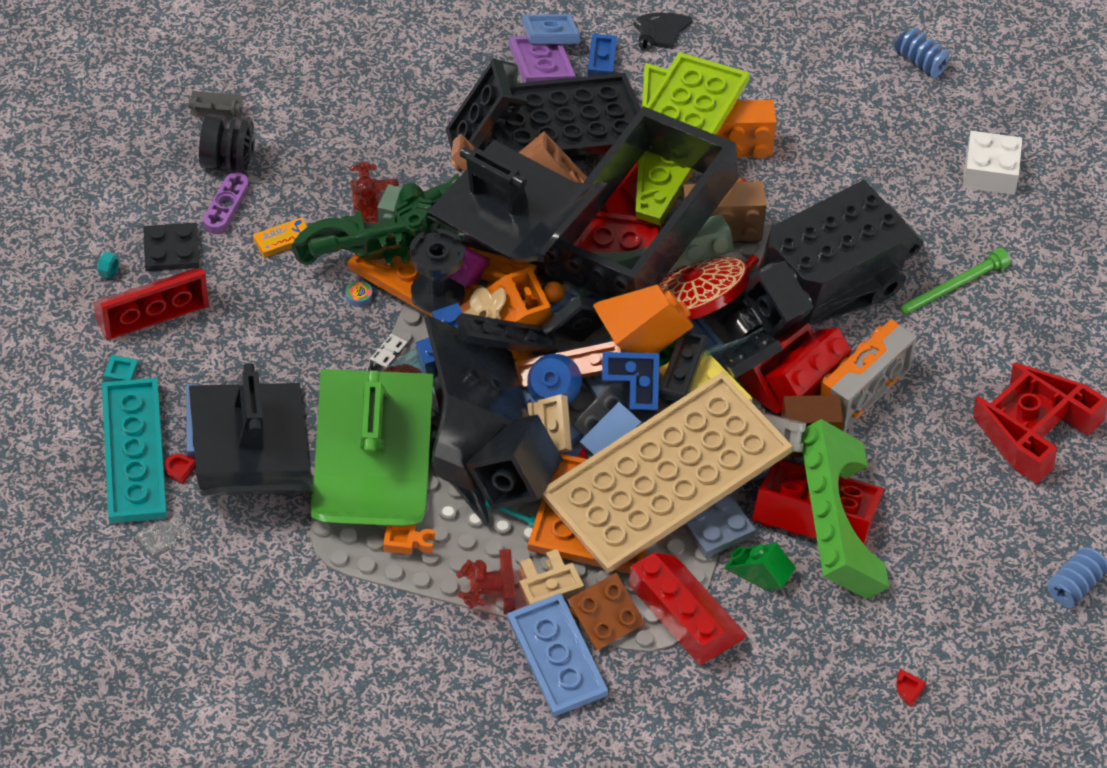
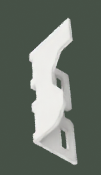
M390 334L386 341L382 343V346L370 357L367 371L372 369L375 362L387 368L395 358L393 353H399L408 342ZM401 342L402 344L397 348V344ZM388 357V361L384 363L383 361Z

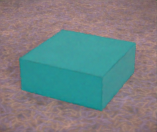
M111 355L104 373V381L133 380L139 365L138 359Z

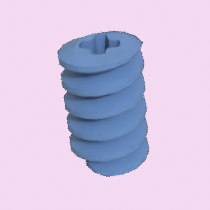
M918 27L913 28L911 31L903 32L896 40L894 50L900 52L904 58H908L911 63H915L919 69L923 68V71L926 74H931L933 79L940 75L947 66L950 51L948 49L942 51L943 46L941 44L934 46L935 40L933 38L927 40L926 33L919 35L920 29Z
M1084 547L1079 549L1076 555L1072 556L1048 580L1047 587L1051 597L1064 607L1073 608L1075 602H1079L1082 599V595L1085 596L1089 589H1092L1096 582H1099L1103 575L1107 574L1106 558L1092 548Z

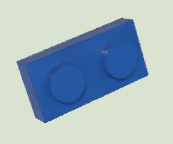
M592 34L587 76L613 74L617 36Z

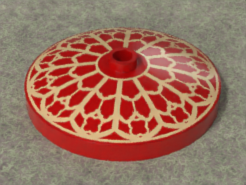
M719 256L672 271L666 275L659 287L665 292L670 290L679 302L682 301L691 312L689 319L693 320L710 314L737 298L747 287L750 275L745 263L741 259Z

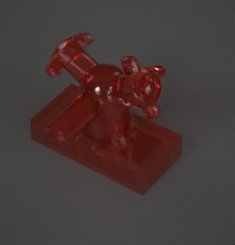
M361 162L356 166L350 167V171H359V179L350 181L354 215H356V211H361L365 222L379 223L377 207L380 202L378 193L380 190H386L388 184L398 186L399 181L397 178L372 179L370 178L369 170H375L377 166L368 162Z
M511 549L499 550V571L487 572V565L482 560H476L475 562L467 560L462 565L461 570L456 573V576L458 578L464 576L468 580L470 579L471 589L466 593L460 591L458 597L462 598L470 609L477 605H485L486 602L479 598L481 594L502 595L504 615L515 611L516 594Z

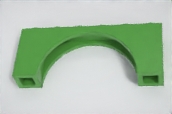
M820 419L805 428V432H802L801 442L804 443L803 457L823 577L864 598H870L889 588L885 562L870 552L856 535L842 507L838 488L839 476L848 478L868 467L864 443Z

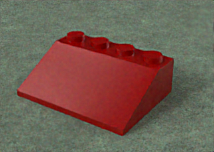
M781 459L771 466L759 488L752 520L758 521L766 527L775 526L785 529L793 535L802 534L813 537L817 541L805 465ZM839 476L838 488L842 507L856 535L865 545L884 488Z

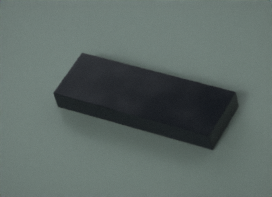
M687 331L678 338L659 388L658 398L677 402L690 393L708 343V336Z

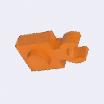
M416 524L404 526L387 525L383 552L412 555L413 548H418L423 553H433V543H427L425 540H435V531L424 529L416 532Z

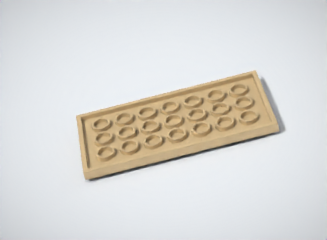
M721 372L550 483L541 497L601 567L610 574L792 453L793 446L739 388Z

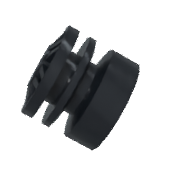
M206 114L199 141L200 167L219 170L224 159H226L228 171H234L237 164L238 172L247 173L255 146L253 120L244 118L241 123L239 117H233L228 128L225 116Z

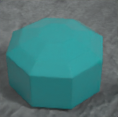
M104 252L98 261V275L107 279L113 278L119 268V255L112 252Z

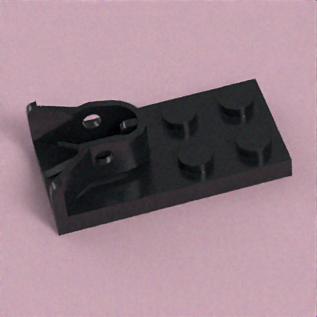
M494 58L491 60L446 127L451 152L453 140L460 134L474 147L478 148L486 140L489 131L498 118L511 119L519 112L520 107L528 105L526 98L515 96L518 77L517 64ZM510 106H514L512 110L507 109Z

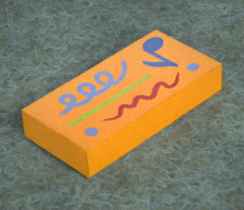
M302 218L253 234V240L263 258L291 249L295 238L307 225Z

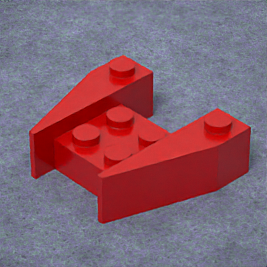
M1015 362L1012 364L1010 386L991 403L977 396L975 398L973 418L1013 469L1035 484H1038L1054 469L1057 446L1043 437L1061 420L1089 436L1105 421L1107 398L1085 384Z

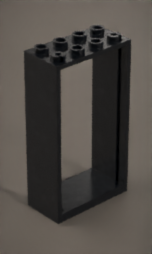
M643 106L583 182V184H597L605 181L608 185L543 256L546 273L552 275L555 279L571 283L578 289H585L594 293L601 299H610L654 285L659 286L739 179L736 143ZM645 151L703 173L632 269L574 245Z

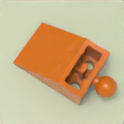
M531 267L505 275L486 288L491 294L500 288L505 290L506 301L499 311L501 320L542 326L550 320L551 306L549 302L558 303L565 296L564 286L556 281L549 282L544 287V290H542ZM470 300L460 306L462 313L471 308Z

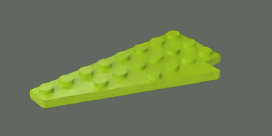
M679 52L669 69L648 63L645 64L642 107H647L716 135L748 84L750 72ZM645 151L638 164L636 218L661 226L682 192L683 184L688 182L694 170Z

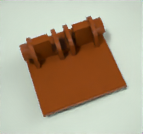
M617 573L567 599L571 606L569 610L573 619L577 618L596 651L645 624Z

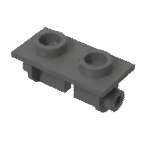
M192 91V98L189 99L188 109H191L190 115L205 117L206 114L223 115L226 119L239 117L241 120L243 96Z
M612 384L607 388L604 386V390L578 418H574L575 422L572 425L584 436L618 402L623 406L628 402Z

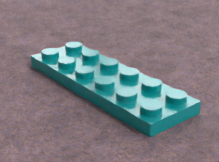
M158 378L102 382L109 524L167 519Z

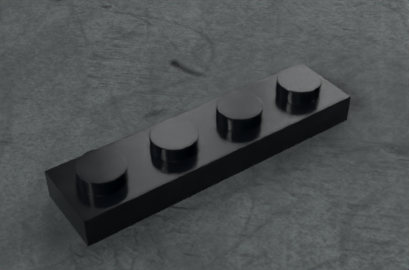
M461 313L456 318L462 342L539 355L555 354L558 351L555 338L546 336L542 326Z

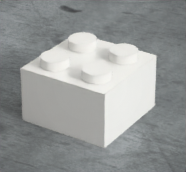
M970 131L963 188L1015 195L1020 169L1022 138Z

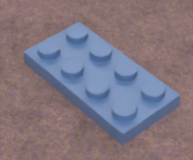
M561 593L507 613V620L553 717L608 696V689Z

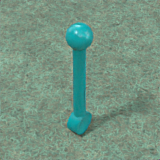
M486 501L487 508L491 509L488 502ZM507 507L497 509L527 522L531 528L534 526L536 516L528 517Z

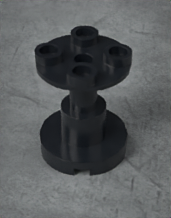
M434 229V233L426 235L425 232L420 233L413 239L410 245L411 264L421 274L411 285L412 303L430 313L456 303L460 305L465 296L464 286L449 278V276L459 271L464 264L465 248L462 245V240L455 233L445 229Z

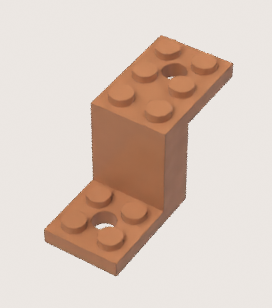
M545 131L519 152L575 183L583 184L587 179V176ZM462 134L453 140L451 162L459 172L467 169L466 159L460 157L461 149L463 147H467L470 150L475 148Z

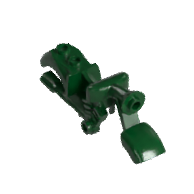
M457 173L449 182L423 191L415 183L405 184L399 192L394 208V216L385 222H365L361 211H356V215L325 218L309 223V226L299 233L291 245L296 260L304 265H310L323 254L345 249L361 258H368L369 261L385 258L388 266H393V258L400 256L402 257L403 264H406L408 262V251L413 239L422 232H425L426 235L434 233V229H440L438 222L428 218L427 211L460 175Z

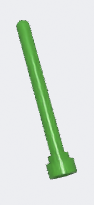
M1001 247L989 253L986 261L903 304L900 307L901 313L909 314L990 270L1001 271L1009 267L1011 261L1008 253Z

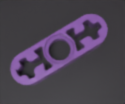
M238 172L231 173L223 181L203 218L204 228L207 232L220 234L228 228L249 189L248 178L244 174ZM237 183H241V185L238 184V185L235 187L234 193H233V192H232V185H236ZM223 201H231L233 203L230 207H222L219 204ZM218 214H220V222L217 221L215 224H212L211 222H215Z

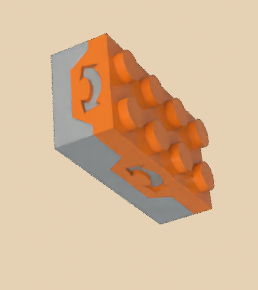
M892 319L883 327L881 325L878 326L869 340L866 342L862 341L857 346L855 352L849 358L845 357L838 365V368L832 374H826L820 383V396L840 395L843 432L911 369L917 336Z

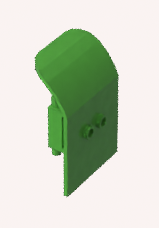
M321 369L313 482L316 492H312L310 505L312 518L330 523L399 526L422 522L425 517L428 487L433 374Z

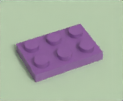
M527 36L509 37V48L524 83L576 78L562 44H530Z

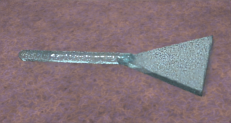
M760 328L741 339L704 351L703 356H710L746 343L745 340L755 333L766 334L763 328Z

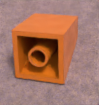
M658 285L599 301L593 305L615 344L624 352L659 353L694 327L689 319L691 312L682 301L679 302L670 290L665 292Z

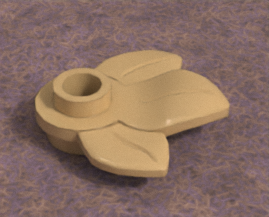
M484 287L476 289L470 298L471 308L464 313L501 319L499 311L506 301L504 288L496 290L493 294Z

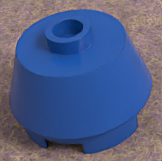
M548 354L539 358L531 366L527 376V388L535 402L562 394L567 396L569 405L578 396L582 385V376L577 364L562 354Z

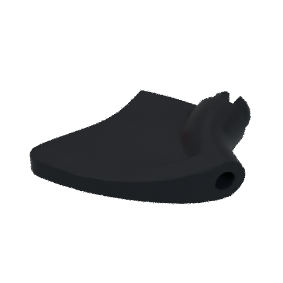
M649 13L639 16L634 21L633 26L640 33L638 43L640 49L647 51L654 45L673 49L676 37L691 23L692 18L676 13Z

